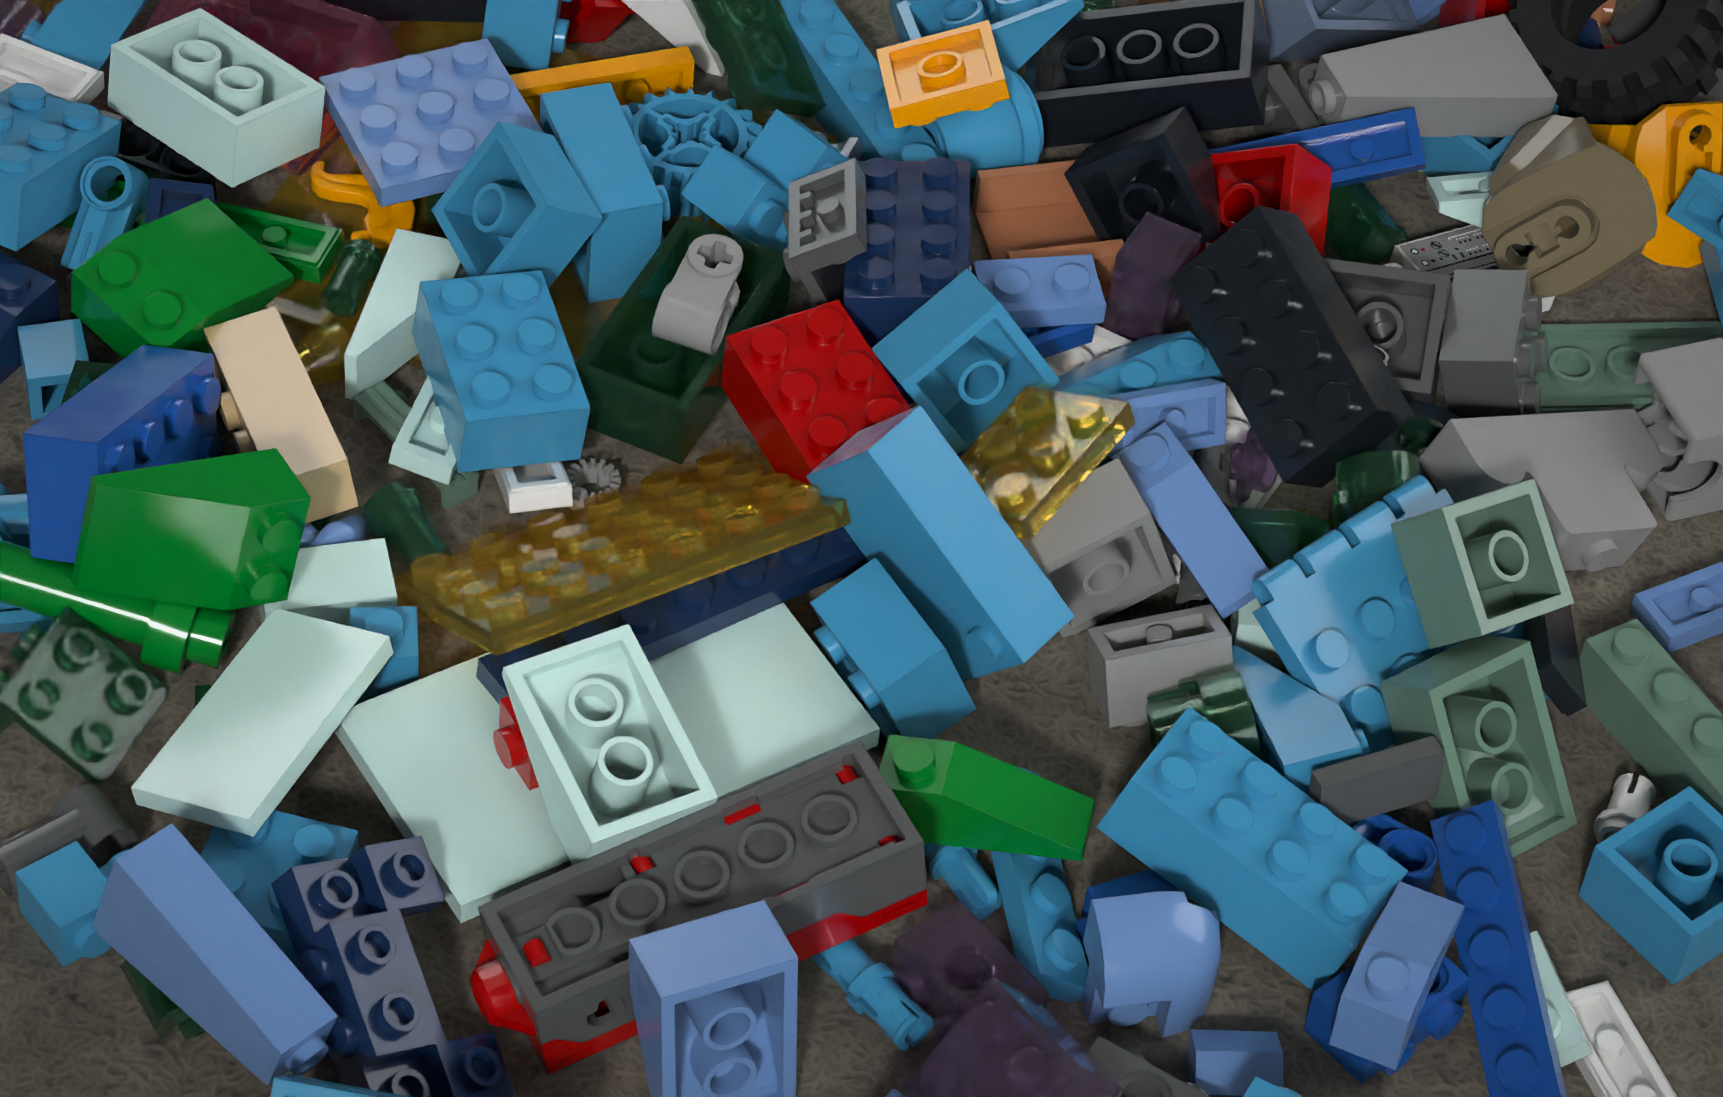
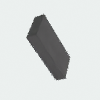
M1431 736L1311 771L1309 796L1329 809L1332 814L1346 824L1437 798L1444 750L1436 738Z

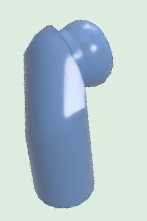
M357 514L348 515L327 524L321 531L317 530L311 523H307L304 526L299 548L367 540L370 533L369 525L362 516Z

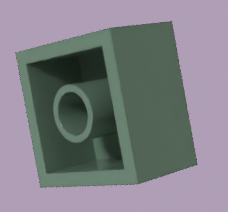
M1534 478L1390 524L1430 649L1483 636L1574 603Z

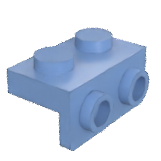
M1092 254L973 261L971 272L1001 303L1019 328L1104 322L1106 302Z

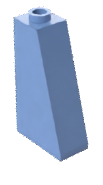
M172 823L115 859L92 927L101 938L265 1085L269 1086L273 1083L275 1077L283 1076L289 1071L294 1076H301L322 1060L329 1050L325 1042L338 1015Z

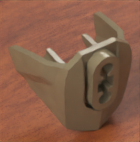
M1552 115L1526 124L1519 130L1490 176V196L1484 206L1482 235L1494 253L1497 266L1501 270H1528L1531 294L1541 295V298L1558 295L1568 296L1589 288L1641 253L1646 243L1656 236V206L1647 179L1623 155L1607 145L1597 142L1584 117L1571 118ZM1569 217L1574 218L1577 222L1572 221ZM1530 241L1533 243L1534 247L1529 252V257H1520L1511 248L1512 244L1525 246Z

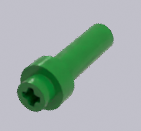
M0 539V602L143 646L141 652L142 664L177 675H182L188 661L214 669L220 667L233 631L236 617L235 612L78 590L71 581L74 563L31 557L30 548Z

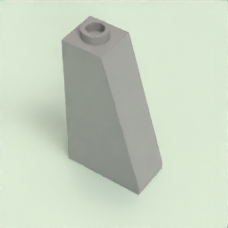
M1505 14L1321 55L1314 81L1309 87V98L1312 108L1317 115L1323 117L1327 125L1415 107L1420 137H1454V135L1506 137L1507 135H1517L1519 130L1526 124L1551 116L1558 94Z

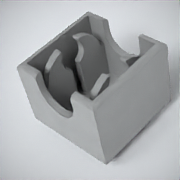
M1719 337L1643 353L1640 356L1633 377V383L1640 384L1650 381L1654 388L1653 404L1637 413L1663 456V467L1646 487L1647 491L1665 519L1669 521L1723 510V338Z

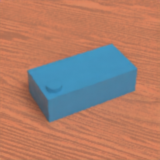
M921 405L858 431L806 476L867 560L871 561L876 557L947 650L962 682L1024 664L1075 617Z

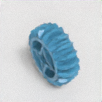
M690 86L686 93L678 94L667 87L662 97L645 93L641 104L628 103L627 105L633 118L635 140L638 145L645 144L649 151L652 164V178L655 185H663L669 198L670 215L680 216L683 224H685L689 217L697 216L708 223L711 217L682 196L681 192L714 144L743 158L761 132L762 125L753 121L751 110H738L735 98L724 101L717 100L714 90L706 95L694 94Z

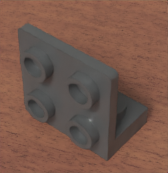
M856 158L789 183V209L783 211V221L788 233V247L783 249V259L791 279L795 283L802 281L808 290L811 308L837 299L844 307L845 262L852 259L855 255L867 251L866 178Z

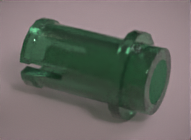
M354 239L338 249L335 258L337 267L320 296L321 302L327 301L324 307L330 313L339 317H351L357 313L370 282L375 281L382 265L381 252L373 243L363 239Z

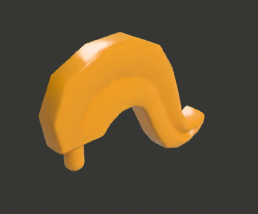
M316 161L311 167L310 185L320 198L362 205L368 209V214L363 219L364 230L355 231L351 234L350 238L353 243L369 241L372 249L389 248L396 229L413 232L416 220V208L413 200L381 207L364 175L327 173L326 163L323 161Z

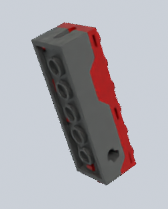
M859 740L478 906L485 944L471 973L469 984L485 1021L489 1025L498 1028L505 1027L525 1033L547 1075L638 1035L630 994L629 939L765 900L798 956V962L927 905L924 841Z

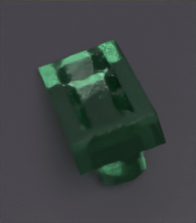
M1363 182L1330 189L1325 238L1341 260L1379 265L1384 257L1391 258L1395 245L1406 242V230L1392 221Z

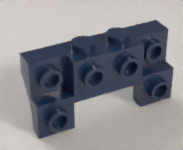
M422 836L366 845L351 857L291 867L271 883L299 962V971L338 1015L325 1044L329 1047L327 1053L334 1061L341 1084L410 1097H517L493 1031L450 1041L446 1040L403 920L405 916L432 911L445 901Z

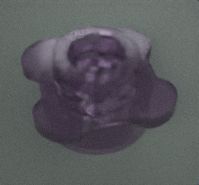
M1251 427L1245 443H1236L1230 451L1232 466L1229 479L1236 480V498L1244 502L1250 498L1252 490L1262 493L1268 492L1274 485L1278 475Z

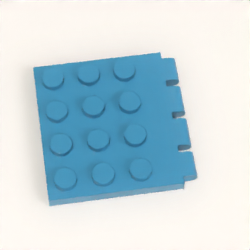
M1421 475L1414 476L1385 495L1383 501L1374 502L1340 524L1338 531L1331 530L1297 552L1293 556V560L1287 559L1252 582V591L1261 605L1260 608L1252 613L1293 679L1339 705L1352 730H1363L1368 741L1370 753L1397 746L1379 683L1464 642L1460 641L1430 649L1390 525L1391 523L1454 503L1445 488L1436 493L1428 480ZM1523 621L1486 634L1526 640ZM1543 691L1545 700H1547L1549 697Z

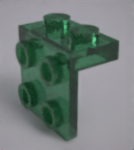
M66 607L43 629L34 623L29 625L9 649L7 654L16 661L6 674L0 670V733L15 721L90 782H102L112 775L166 698V689L153 675L69 607Z

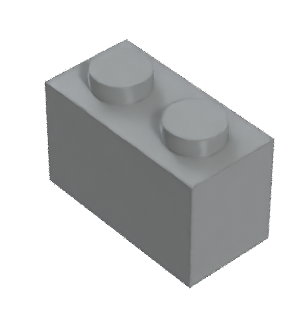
M1212 604L1086 629L1090 691L1109 728L1121 725L1127 727L1140 726L1151 719L1183 713L1188 706L1197 713H1203L1212 707L1235 702L1232 635Z

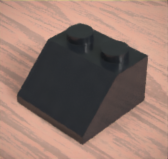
M1185 106L1086 147L1064 173L1099 241L1123 239L1129 254L1126 273L1217 238L1222 233L1212 156Z

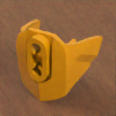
M1720 101L1662 104L1637 125L1589 124L1592 135L1597 142L1607 145L1623 155L1648 181L1656 206L1657 233L1654 238L1646 243L1641 254L1661 265L1690 268L1704 263L1699 248L1704 239L1668 217L1667 214L1698 168L1723 176V103ZM1701 125L1700 134L1692 131V129Z

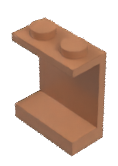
M1075 160L977 171L972 212L990 260L1092 254L1103 295L1122 294L1129 254L1123 239L1099 241L1064 175Z

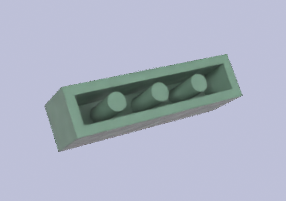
M1637 618L1585 639L1579 659L1587 706L1667 799L1672 798L1690 786L1723 816V715Z

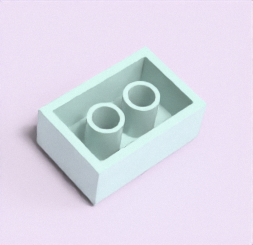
M202 8L111 44L107 106L231 188L320 147L325 86Z

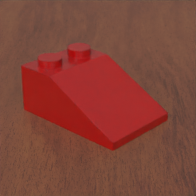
M1297 143L1211 154L1222 226L1220 236L1260 205L1297 214L1323 258L1332 178L1331 167ZM1219 237L1133 270L1131 273L1170 279L1205 250L1206 243H1213Z

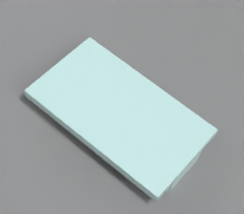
M784 602L649 661L718 795L717 802L859 740L866 750L878 746L880 728ZM518 641L354 705L334 731L404 838L422 836L444 898L460 923L479 916L478 906L572 866L550 821L540 788L529 791L515 767L507 769L502 764L493 741V732L499 729L500 705L476 677L478 658Z

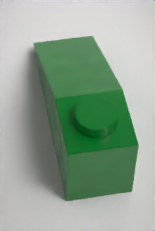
M889 734L879 771L924 843L1083 861L1096 809L1095 799L955 741Z

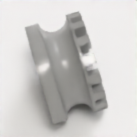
M590 458L588 463H586L585 459L579 460V465L573 463L571 464V469L568 468L566 470L572 485L573 506L568 507L573 512L586 517H599L615 510L620 501L621 477H619V470H614L612 463L607 466L606 461L603 459L599 463H595V458ZM586 483H597V488L600 491H598V496H595V492H591V495L588 496L587 490L579 486Z

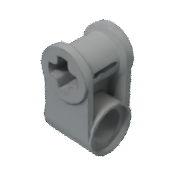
M708 234L695 239L689 245L672 282L667 284L659 299L652 325V335L654 337L712 356L717 352L729 319L739 300L740 290L736 279L741 271L744 255L741 247L735 240L725 235Z

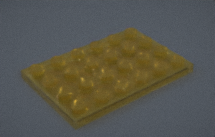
M720 451L700 457L696 460L697 467L677 474L674 471H664L646 476L640 481L641 487L623 494L610 491L593 495L584 501V508L565 515L562 512H549L537 515L527 521L526 529L509 535L505 533H490L479 536L469 542L470 549L451 556L432 554L421 557L410 564V571L393 576L397 598L401 604L417 606L419 614L491 654L498 656L851 524L846 499L820 495L817 485L805 484L790 478L786 473H777L762 467L758 462H749L734 456L730 451Z

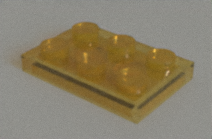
M1027 386L1014 398L1013 402L990 427L978 437L976 442L963 454L960 460L1017 538L1031 540L1136 422L1129 402Z

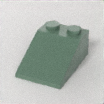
M1492 635L1471 638L1379 683L1396 745L1434 736L1444 750L1438 797L1428 800L1438 818L1493 799L1503 814L1512 858L1578 824L1530 641Z

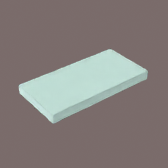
M274 608L132 785L131 789L136 805L254 837L393 655L389 636Z

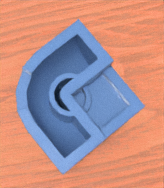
M1157 891L1091 899L1083 938L1089 968L1082 1004L1088 1024L1109 1021L1115 1026L1125 1027L1137 1024L1147 1016H1156L1162 1038L1188 1030L1205 1015L1213 996L1222 960L1219 920L1216 911L1210 912L1206 908L1188 903L1184 891Z

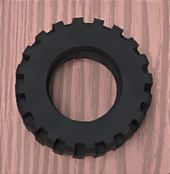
M1508 0L1512 9L1508 11L1507 19L1558 94L1555 102L1559 106L1557 115L1571 118L1584 117L1588 124L1637 125L1662 104L1692 103V99L1697 94L1702 92L1707 95L1719 81L1715 72L1718 68L1723 69V0H1667L1659 18L1644 34L1627 44L1610 49H1588L1578 46L1581 32L1587 20L1608 0Z

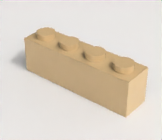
M270 307L204 328L209 353L214 355V377H217L220 381L223 392L221 393L219 409L228 431L236 428L240 430L233 433L238 454L276 448L311 497L305 524L359 507L346 454L277 307Z

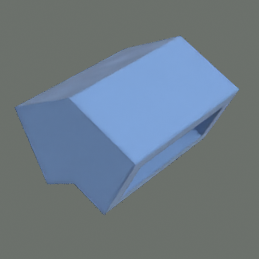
M1190 1029L1187 1054L1189 1082L1202 1088L1210 1097H1243L1255 1076L1277 1087H1284L1283 1050L1277 1032Z

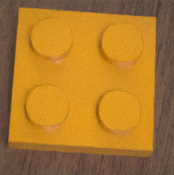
M989 20L876 49L895 129L908 125H927L939 117L965 110H984L996 102L1010 99Z

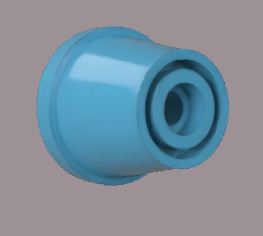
M1003 64L1001 65L1010 99L996 102L984 110H965L939 117L932 123L923 125V128L944 158L953 161H970V179L976 178L977 171L1035 165L1038 163L1043 149L1044 129L1037 101L1023 78Z

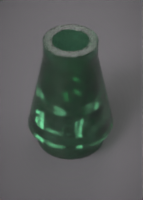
M400 481L391 482L377 490L365 503L362 514L367 520V531L377 539L385 538L386 546L412 564L422 576L431 573L449 561L452 551L443 541L417 489L407 488Z

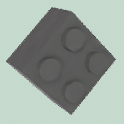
M1454 270L1438 361L1447 410L1455 413L1459 418L1540 414L1541 387L1540 382H1536L1535 378L1536 372H1546L1548 340L1546 336H1537V332H1540L1542 324L1541 295L1531 294L1528 270Z

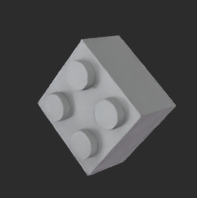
M1119 458L1101 467L1089 469L1076 480L1042 497L1033 498L1025 502L1019 509L1003 516L1006 523L1075 616L1059 630L1062 638L1077 634L1177 583L1151 512Z

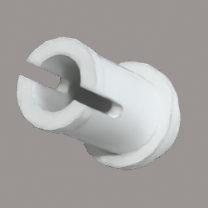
M1633 773L1621 775L1616 779L1607 810L1597 815L1593 826L1598 844L1648 813L1656 796L1655 786L1650 780L1639 775L1634 792L1628 793L1633 780Z

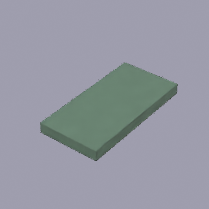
M1721 322L1541 324L1540 332H1537V336L1547 337L1548 363L1546 372H1536L1535 378L1536 382H1540L1541 387L1540 414L1635 409L1636 412L1650 407L1653 404L1652 397L1654 391L1650 381L1640 384L1633 383V377L1640 356L1643 353L1719 337L1723 338Z

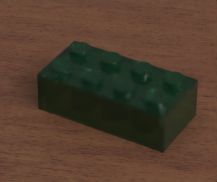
M682 215L575 362L590 405L587 428L682 465L727 399V395L720 386L726 336L780 319L788 309L791 277L784 263L783 252ZM719 234L735 240L741 247L744 256L741 271L736 279L740 290L738 305L729 319L717 352L712 356L654 337L652 335V325L663 290L668 283L672 282L689 245L703 235Z

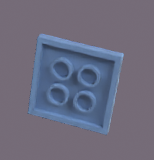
M488 38L463 42L451 47L416 55H407L399 59L360 68H351L346 71L319 77V83L325 86L324 104L381 207L445 192L498 121L543 132Z

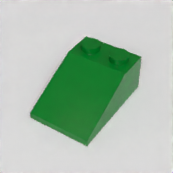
M206 198L117 236L71 272V312L80 318L84 324L123 359L142 345L207 353L209 349L204 328L259 311L294 282V275L214 203Z
M276 448L91 476L71 581L78 590L226 611L285 601L288 598L311 497Z

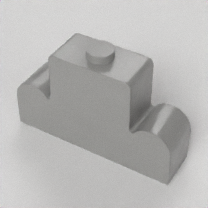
M1635 409L1450 419L1419 458L1437 492L1445 488L1454 503L1534 478L1564 571L1587 569L1589 572H1596L1606 567L1622 566L1657 526L1656 519L1640 494L1663 467V456Z

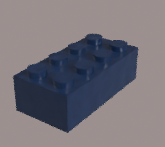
M881 157L857 161L866 178L867 251L855 255L852 259L845 262L844 309L870 348H873L965 269L968 268L970 270V161H953L942 157L932 158L927 161H893Z

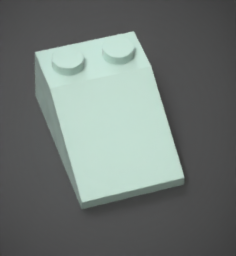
M629 624L503 667L502 676L550 821L572 865L717 802L718 795Z

